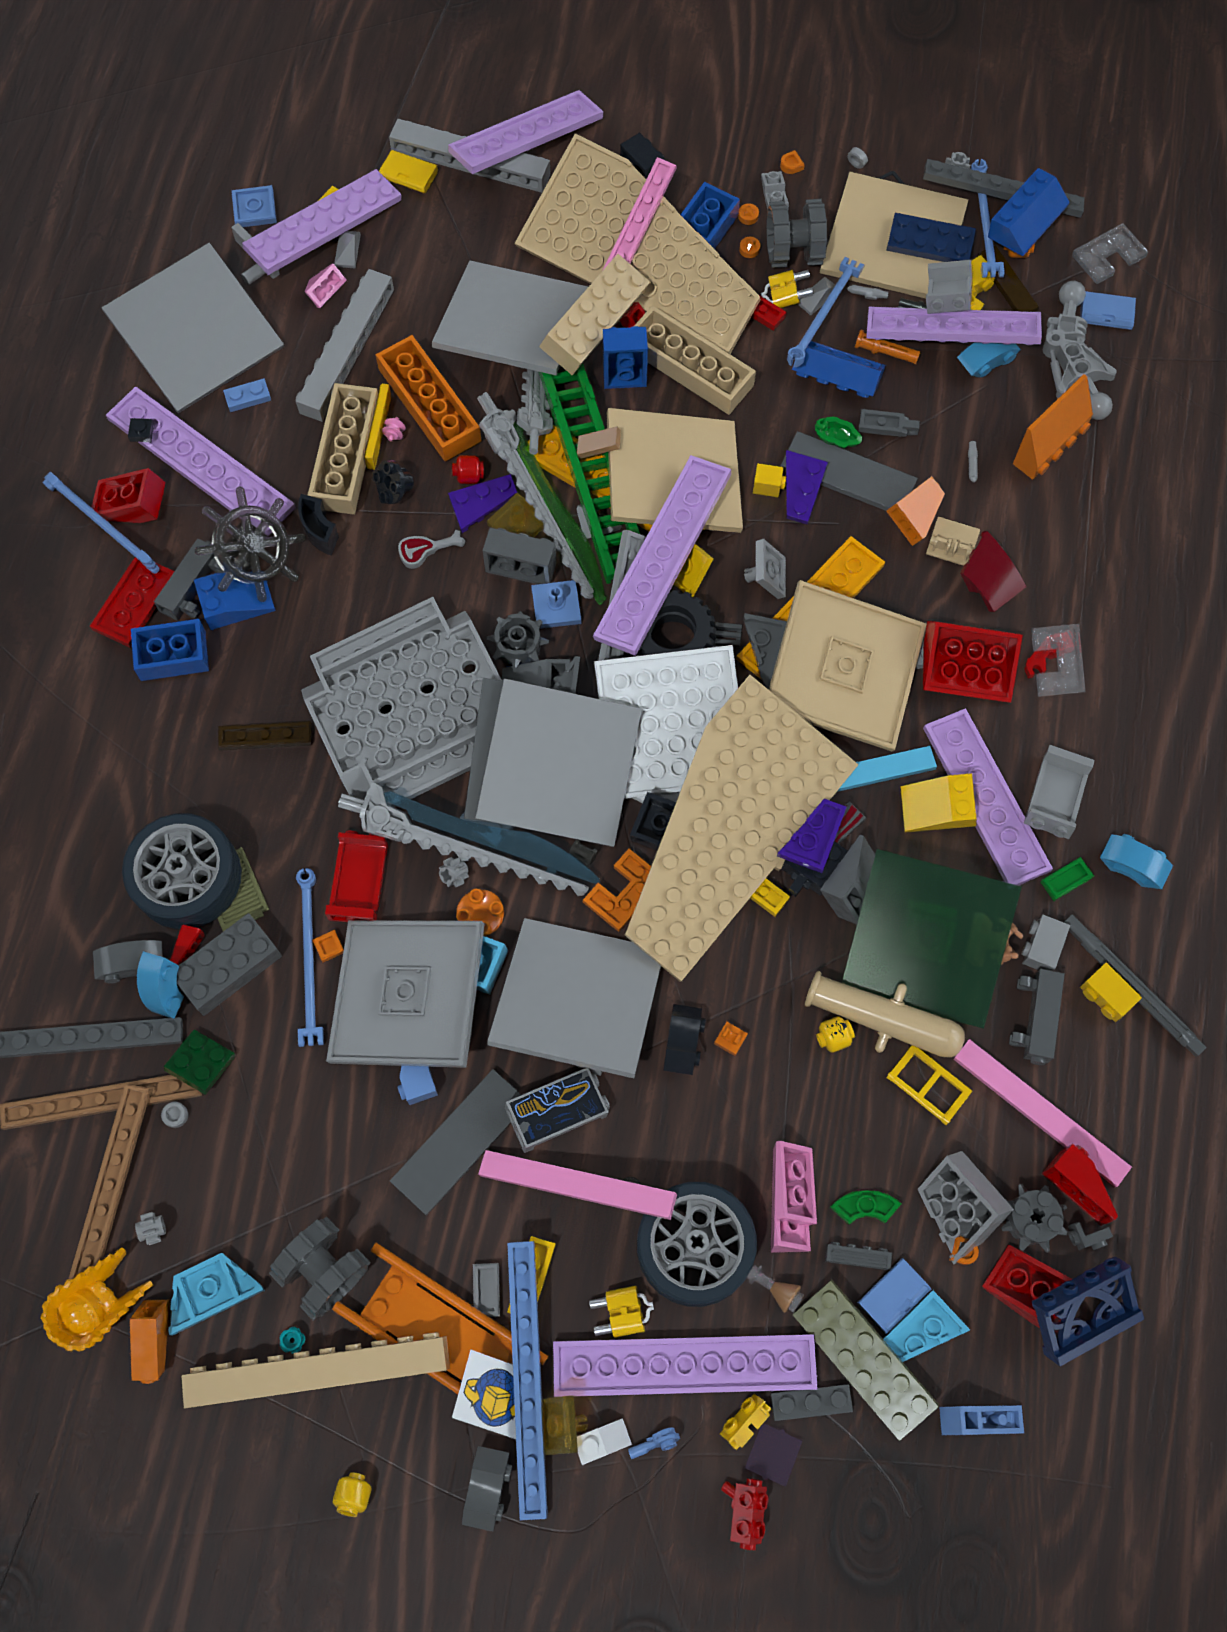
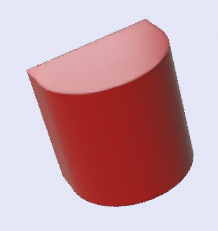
M634 302L622 316L620 322L624 328L633 327L646 312L639 302Z

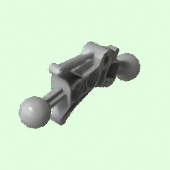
M1068 281L1063 284L1059 291V300L1064 306L1063 313L1059 317H1050L1048 319L1043 353L1051 358L1052 361L1050 365L1057 390L1056 397L1059 398L1085 374L1088 378L1093 412L1091 418L1102 420L1112 411V399L1107 394L1098 392L1093 382L1098 380L1112 381L1117 371L1107 364L1091 347L1088 348L1084 344L1087 322L1083 318L1075 316L1076 307L1081 305L1086 297L1085 287L1080 282ZM1060 365H1061V367H1062V369H1063V371H1064L1063 376H1062V373H1061Z

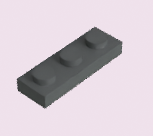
M849 1384L817 1388V1390H796L770 1394L774 1421L853 1412Z

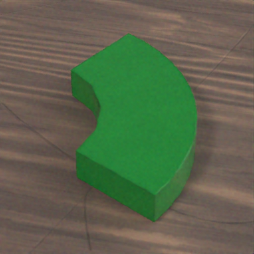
M855 1191L838 1199L830 1208L848 1225L856 1219L863 1217L876 1218L885 1224L902 1203L892 1196L879 1191Z

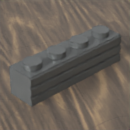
M830 1242V1244L826 1245L825 1262L881 1270L891 1269L892 1253L888 1252V1249L878 1248V1251L868 1246H862L861 1249L856 1248V1245L853 1244L840 1246V1243Z

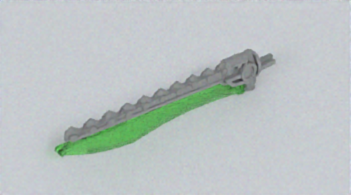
M487 392L483 393L477 399L487 415L480 422V429L483 430L495 454H498L508 463L507 471L517 478L516 486L524 490L526 494L525 501L529 505H533L535 509L534 516L544 524L543 532L552 537L556 550L562 554V563L566 567H570L572 571L571 578L581 586V595L588 599L594 596L597 603L601 605L606 600V597L604 596L596 559L584 532L559 500L535 456L530 454L529 444L523 434L524 429L515 422L517 419L515 411L497 409Z

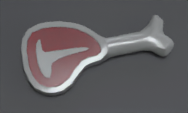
M455 530L451 537L438 541H433L424 536H411L400 541L398 551L403 564L407 568L415 569L420 567L429 555L434 554L439 549L452 545L463 547L465 539L460 537V531Z

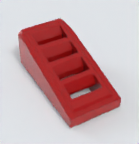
M182 925L170 961L180 965L191 957L205 936L203 931L196 927Z

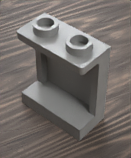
M971 260L928 264L927 314L971 310L973 278Z

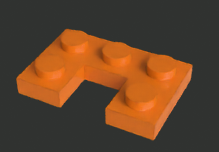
M628 849L614 864V869L628 879L630 883L617 897L597 883L583 899V903L615 930L620 932L632 917L651 866L631 849Z

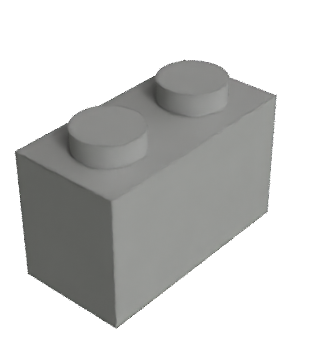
M1042 915L1038 921L1034 920L1029 930V933L1032 934L1030 942L1026 941L1021 955L1025 956L1022 964L1037 970L1054 971L1070 925L1046 915Z

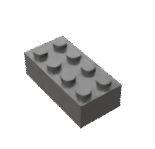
M248 913L181 963L177 972V984L196 1009L205 1016L280 959L282 955Z

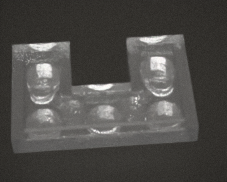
M1122 223L1075 249L1072 256L1093 281L1099 284L1113 276L1116 271L1106 260L1107 257L1118 252L1126 263L1131 266L1146 258L1148 251Z
M1079 624L1031 629L1033 651L1056 649L1058 672L1036 674L1038 697L1086 692Z

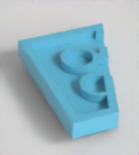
M932 1290L883 1339L904 1362L968 1332L970 1329Z

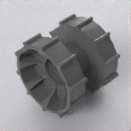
M822 199L806 200L803 207V219H789L788 206H786L785 201L769 202L766 229L768 257L771 268L787 267L790 248L803 247L804 260H806L807 265H823V261L826 258L827 219L824 208L825 204L822 203Z
M327 1216L324 1219H317L313 1224L301 1231L282 1250L274 1263L270 1265L271 1271L269 1274L282 1288L285 1285L292 1284L301 1276L312 1285L307 1294L301 1299L302 1304L300 1307L313 1321L320 1316L323 1317L325 1313L333 1308L337 1301L340 1302L357 1285L359 1280L368 1271V1265L371 1263L358 1249L348 1252L338 1261L328 1252V1249L338 1238L337 1233L340 1230Z

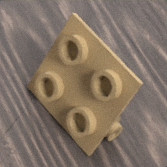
M938 517L926 554L964 566L968 562L972 550L975 549L980 529Z

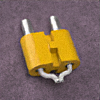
M793 270L769 276V283L765 286V291L761 293L762 297L779 308L800 303V298L813 295L812 287L797 291L796 281L810 277L809 271L805 270L794 273ZM769 286L771 288L772 300L766 295Z
M637 1286L606 1291V1297L589 1300L591 1309L607 1306L610 1313V1324L595 1326V1336L612 1333L615 1338L645 1332L644 1323L649 1320L650 1311L654 1310L653 1302H648L646 1296L638 1292ZM640 1297L647 1306H650L646 1310L645 1319H643V1313L641 1312Z

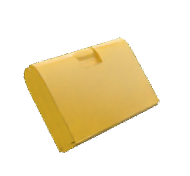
M391 150L379 172L392 183L426 193L438 173V167L435 164Z

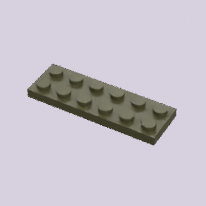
M833 1280L829 1281L793 1314L808 1334L814 1335V1341L899 1441L939 1407L938 1402Z

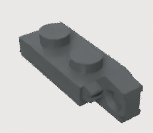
M861 409L858 432L899 437L918 435L920 421L909 420V417H905L903 413Z

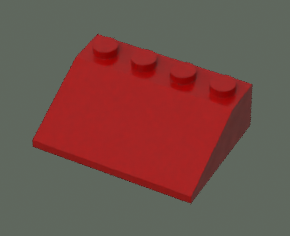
M927 621L923 643V690L1011 703L1023 635Z

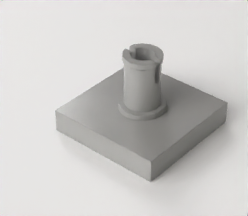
M765 539L756 541V567L744 570L746 581L750 583L756 580L757 583L777 599L786 597V557Z

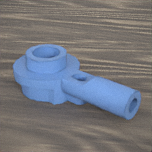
M674 1428L663 1429L653 1434L652 1437L647 1438V1442L629 1448V1455L631 1459H634L658 1447H661L662 1451L672 1449L677 1446L676 1442L680 1439L679 1433H676Z

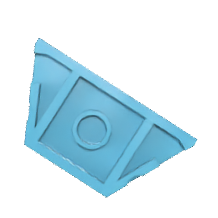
M223 1253L199 1263L173 1277L172 1289L174 1294L171 1299L170 1310H172L171 1326L168 1330L169 1335L173 1336L265 1291V1289Z

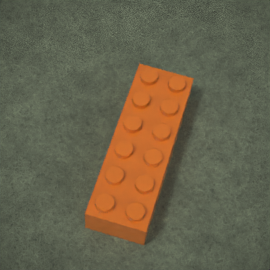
M413 335L375 354L379 371L445 462L482 441L479 425Z

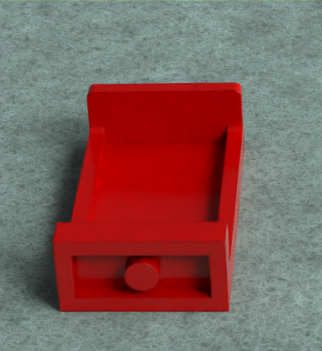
M351 830L345 831V833L339 832V848L330 903L326 905L325 915L329 921H376L388 848L387 840L384 837L371 833L362 835Z

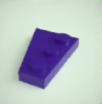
M786 450L787 519L808 525L828 462Z
M511 474L448 493L462 533L467 531L468 527L475 522L479 523L485 519L484 516L493 510L497 511L518 497Z
M823 799L806 819L805 823L793 834L788 843L777 853V857L822 873L846 806Z

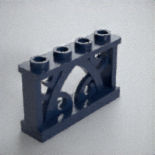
M1117 1257L1109 1258L1098 1266L1086 1270L1083 1274L1064 1282L1061 1286L1042 1294L1039 1298L1032 1301L1044 1345L1042 1348L1046 1357L1058 1366H1062L1144 1320L1143 1312L1138 1307L1130 1273L1132 1269L1129 1264ZM1118 1279V1286H1117V1288L1114 1290V1288H1115V1282H1114V1281ZM1120 1295L1122 1296L1123 1300L1121 1303H1119V1301L1117 1300V1298ZM1086 1296L1103 1300L1097 1306L1092 1319L1085 1322L1082 1319L1074 1318ZM1054 1314L1060 1318L1061 1322H1052L1051 1315ZM1054 1330H1059L1057 1338Z

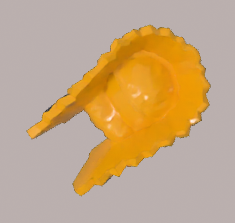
M120 1248L114 1255H107L103 1260H99L95 1266H89L84 1272L79 1273L74 1279H67L64 1285H57L55 1291L47 1296V1301L42 1305L43 1313L41 1314V1320L44 1323L43 1328L46 1330L48 1339L59 1347L71 1352L73 1350L80 1352L94 1346L96 1342H101L104 1338L103 1334L110 1332L112 1325L144 1296V1292L153 1286L152 1282L147 1281L117 1299L114 1292L106 1287V1284L103 1282L114 1273L116 1267L126 1255V1250Z

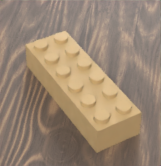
M617 254L551 329L539 347L573 375L603 340V329L612 328L617 324L643 293L650 281L622 256Z
M653 305L634 325L646 327L648 344L647 362L728 415L753 388L756 375L754 369Z
M334 383L308 491V496L322 499L325 511L355 515L366 468L364 455L378 398L377 388Z

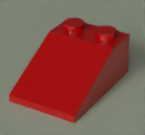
M149 468L98 480L91 508L106 521L144 523L157 520L166 482Z
M1071 1144L1057 1154L1042 1174L1100 1226L1116 1220L1118 1217L1117 1212L1094 1162L1088 1157L1089 1154L1084 1148Z
M1008 1245L982 1287L1027 1321L1040 1328L1032 1301L1072 1279L1015 1247ZM1054 1314L1051 1315L1052 1322H1061L1060 1318Z

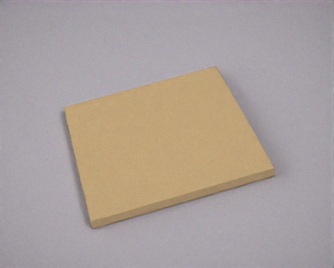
M849 172L827 245L826 258L823 261V265H821L820 273L840 278L843 274L839 270L840 264L844 257L849 258V265L852 260L857 261L856 268L860 263L864 264L859 277L856 278L851 275L850 281L926 299L929 285L928 264L940 263V261L886 251L894 214L896 212L962 225L968 199Z
M608 408L607 429L618 426L621 430L620 449L608 452L611 521L653 525L690 455L731 469V476L703 529L741 533L743 523L734 421Z
M800 580L797 583L769 691L811 725L894 751L926 623Z

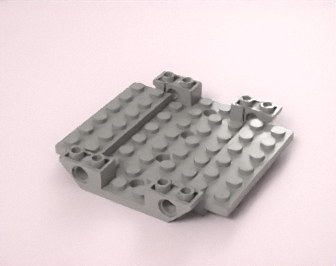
M431 597L310 656L320 681L301 690L303 699L339 777L350 796L365 800L367 791L371 788V782H375L383 787L388 805L396 807L470 771L482 679L488 678L501 681L502 679L466 611L445 620L434 597ZM473 664L476 666L474 672H464V668L467 665ZM425 685H433L434 689L431 693L425 694L422 692ZM384 705H391L392 709L389 713H380ZM341 726H350L348 733L343 735L338 733Z

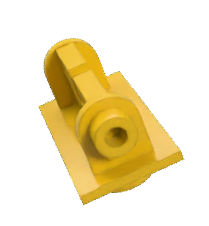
M753 1394L742 1403L739 1412L724 1424L720 1435L735 1450L739 1447L743 1448L754 1435L748 1426L752 1424L756 1429H759L770 1416L769 1412L772 1409L763 1399Z

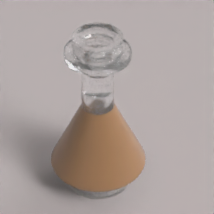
M754 1265L747 1276L750 1284H753L755 1281L770 1290L783 1313L788 1310L794 1313L804 1297V1294L799 1292L801 1289L800 1285L775 1282L761 1272L762 1266L757 1267Z

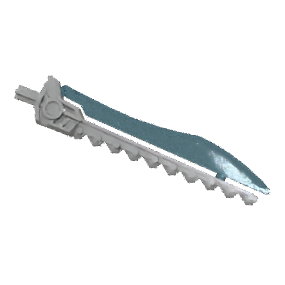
M371 782V788L368 789L365 800L342 794L339 799V808L360 813L359 817L361 818L364 832L398 842L402 841L403 844L411 843L415 839L423 850L430 849L432 845H435L442 855H449L450 852L454 851L461 861H469V858L474 857L481 867H486L492 862L500 873L507 872V870L512 868L520 879L527 878L529 874H532L538 884H546L548 880H551L558 890H565L569 885L577 896L585 895L589 887L556 875V870L594 884L600 882L599 877L575 857L538 836L528 832L502 829L463 820L420 804L393 791L384 793L383 787L375 782ZM388 802L406 809L412 820L547 867V870L530 866L411 823L406 812L388 805Z

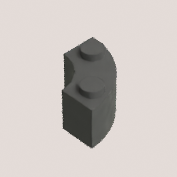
M129 941L96 949L93 951L95 979L104 980L105 983H117L120 979L137 976L138 965L143 951L163 957L162 941Z
M478 1446L464 1505L462 1525L493 1532L495 1522H501L504 1504H500L504 1481L509 1482L512 1465L508 1464V1452Z

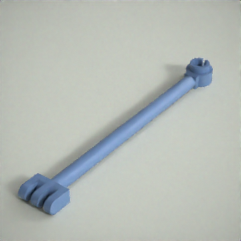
M979 159L972 163L971 170L987 173L988 167L983 159L980 160L979 166ZM978 193L987 262H982L981 265L982 278H987L988 271H990V277H995L996 271H998L999 277H1004L1003 262H996L993 240L988 238L991 223L987 195Z
M844 257L839 268L843 274L800 343L788 351L787 361L790 366H792L793 360H795L793 367H799L803 364L805 349L851 275L858 278L864 268V264L860 263L856 268L857 261L852 260L849 265V258Z
M49 472L44 477L45 480L42 483L53 492L56 489L135 556L149 571L154 574L159 571L158 565L148 554L134 545L64 485L52 472Z
M309 868L306 869V873L309 874L308 879H301L302 875L305 874L304 869L299 870L296 875V880L302 890L306 1028L298 1029L299 1047L305 1046L304 1037H308L309 1046H314V1036H318V1045H324L323 1027H316L311 891L316 883V876Z

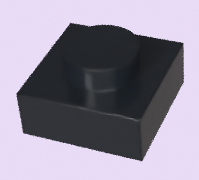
M130 418L129 441L152 442L153 420Z

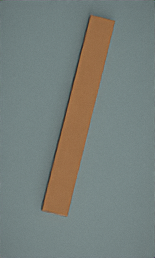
M172 1075L126 1082V1084L151 1089L147 1105L202 1096L201 1092ZM125 1083L0 1104L1 1129L8 1130L117 1111Z
M126 1083L124 1085L69 1279H74L89 1266H95L99 1260H103L151 1089Z

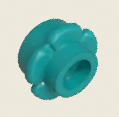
M290 1327L289 1330H284L280 1335V1347L286 1353H297L302 1349L301 1346L305 1344V1335L297 1327ZM291 1338L295 1339L294 1343L290 1342Z

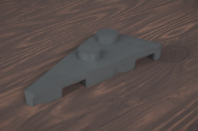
M745 613L744 624L763 686L769 690L787 621Z

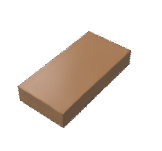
M616 426L578 436L577 455L581 459L620 449L621 430Z

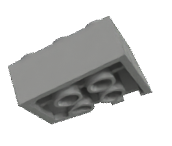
M963 1151L946 1156L918 1188L931 1218L935 1219L941 1231L939 1233L943 1243L946 1242L950 1252L952 1253L955 1238L962 1236L969 1239L967 1243L960 1242L958 1253L955 1256L951 1255L955 1259L952 1261L953 1265L960 1258L970 1253L974 1247L981 1245L1014 1210Z

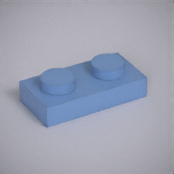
M265 379L223 390L230 412L271 401Z

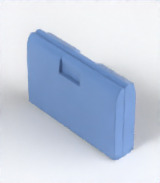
M1085 291L1086 297L1081 304L1080 317L1086 320L1087 324L1132 330L1136 298Z
M901 1258L857 1302V1305L887 1335L929 1293L931 1288Z

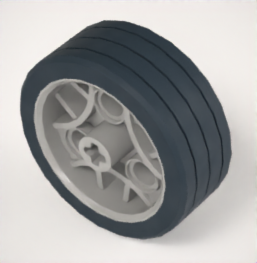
M189 813L160 817L147 824L131 841L123 859L122 876L124 887L129 897L150 919L162 926L173 929H181L182 925L200 927L217 919L229 908L241 884L242 869L240 859L232 843L213 822L204 817ZM186 845L182 852H177L181 846ZM214 848L215 852L205 861H201L199 855ZM158 856L162 857L160 863L155 868L153 863ZM208 876L206 882L199 884L202 877ZM162 882H167L164 888L158 889ZM189 894L188 901L178 902V896Z
M687 1182L675 1185L667 1191L677 1194L674 1209L686 1205L685 1217L674 1211V1209L672 1217L682 1222V1225L674 1235H671L660 1224L663 1218L647 1214L643 1215L637 1235V1255L641 1270L648 1283L660 1295L674 1303L687 1307H704L719 1303L731 1296L742 1285L753 1267L757 1252V1238L752 1218L745 1206L732 1193L720 1186L706 1182ZM715 1210L720 1212L726 1219L714 1221ZM696 1212H702L705 1214L707 1221L702 1225H698L693 1221L692 1215ZM730 1224L735 1236L722 1243L715 1227ZM656 1229H658L667 1239L662 1242L654 1243ZM699 1240L701 1242L700 1246L695 1249L692 1248V1243ZM737 1241V1254L735 1255L726 1247ZM670 1247L676 1248L680 1254L679 1258L675 1261L668 1260L665 1256L666 1249ZM713 1254L721 1255L724 1260L723 1266L719 1268L713 1267L710 1264V1256ZM680 1268L678 1282L670 1277L668 1273ZM684 1268H695L702 1271L698 1286L684 1284ZM706 1273L716 1280L714 1284L703 1286Z

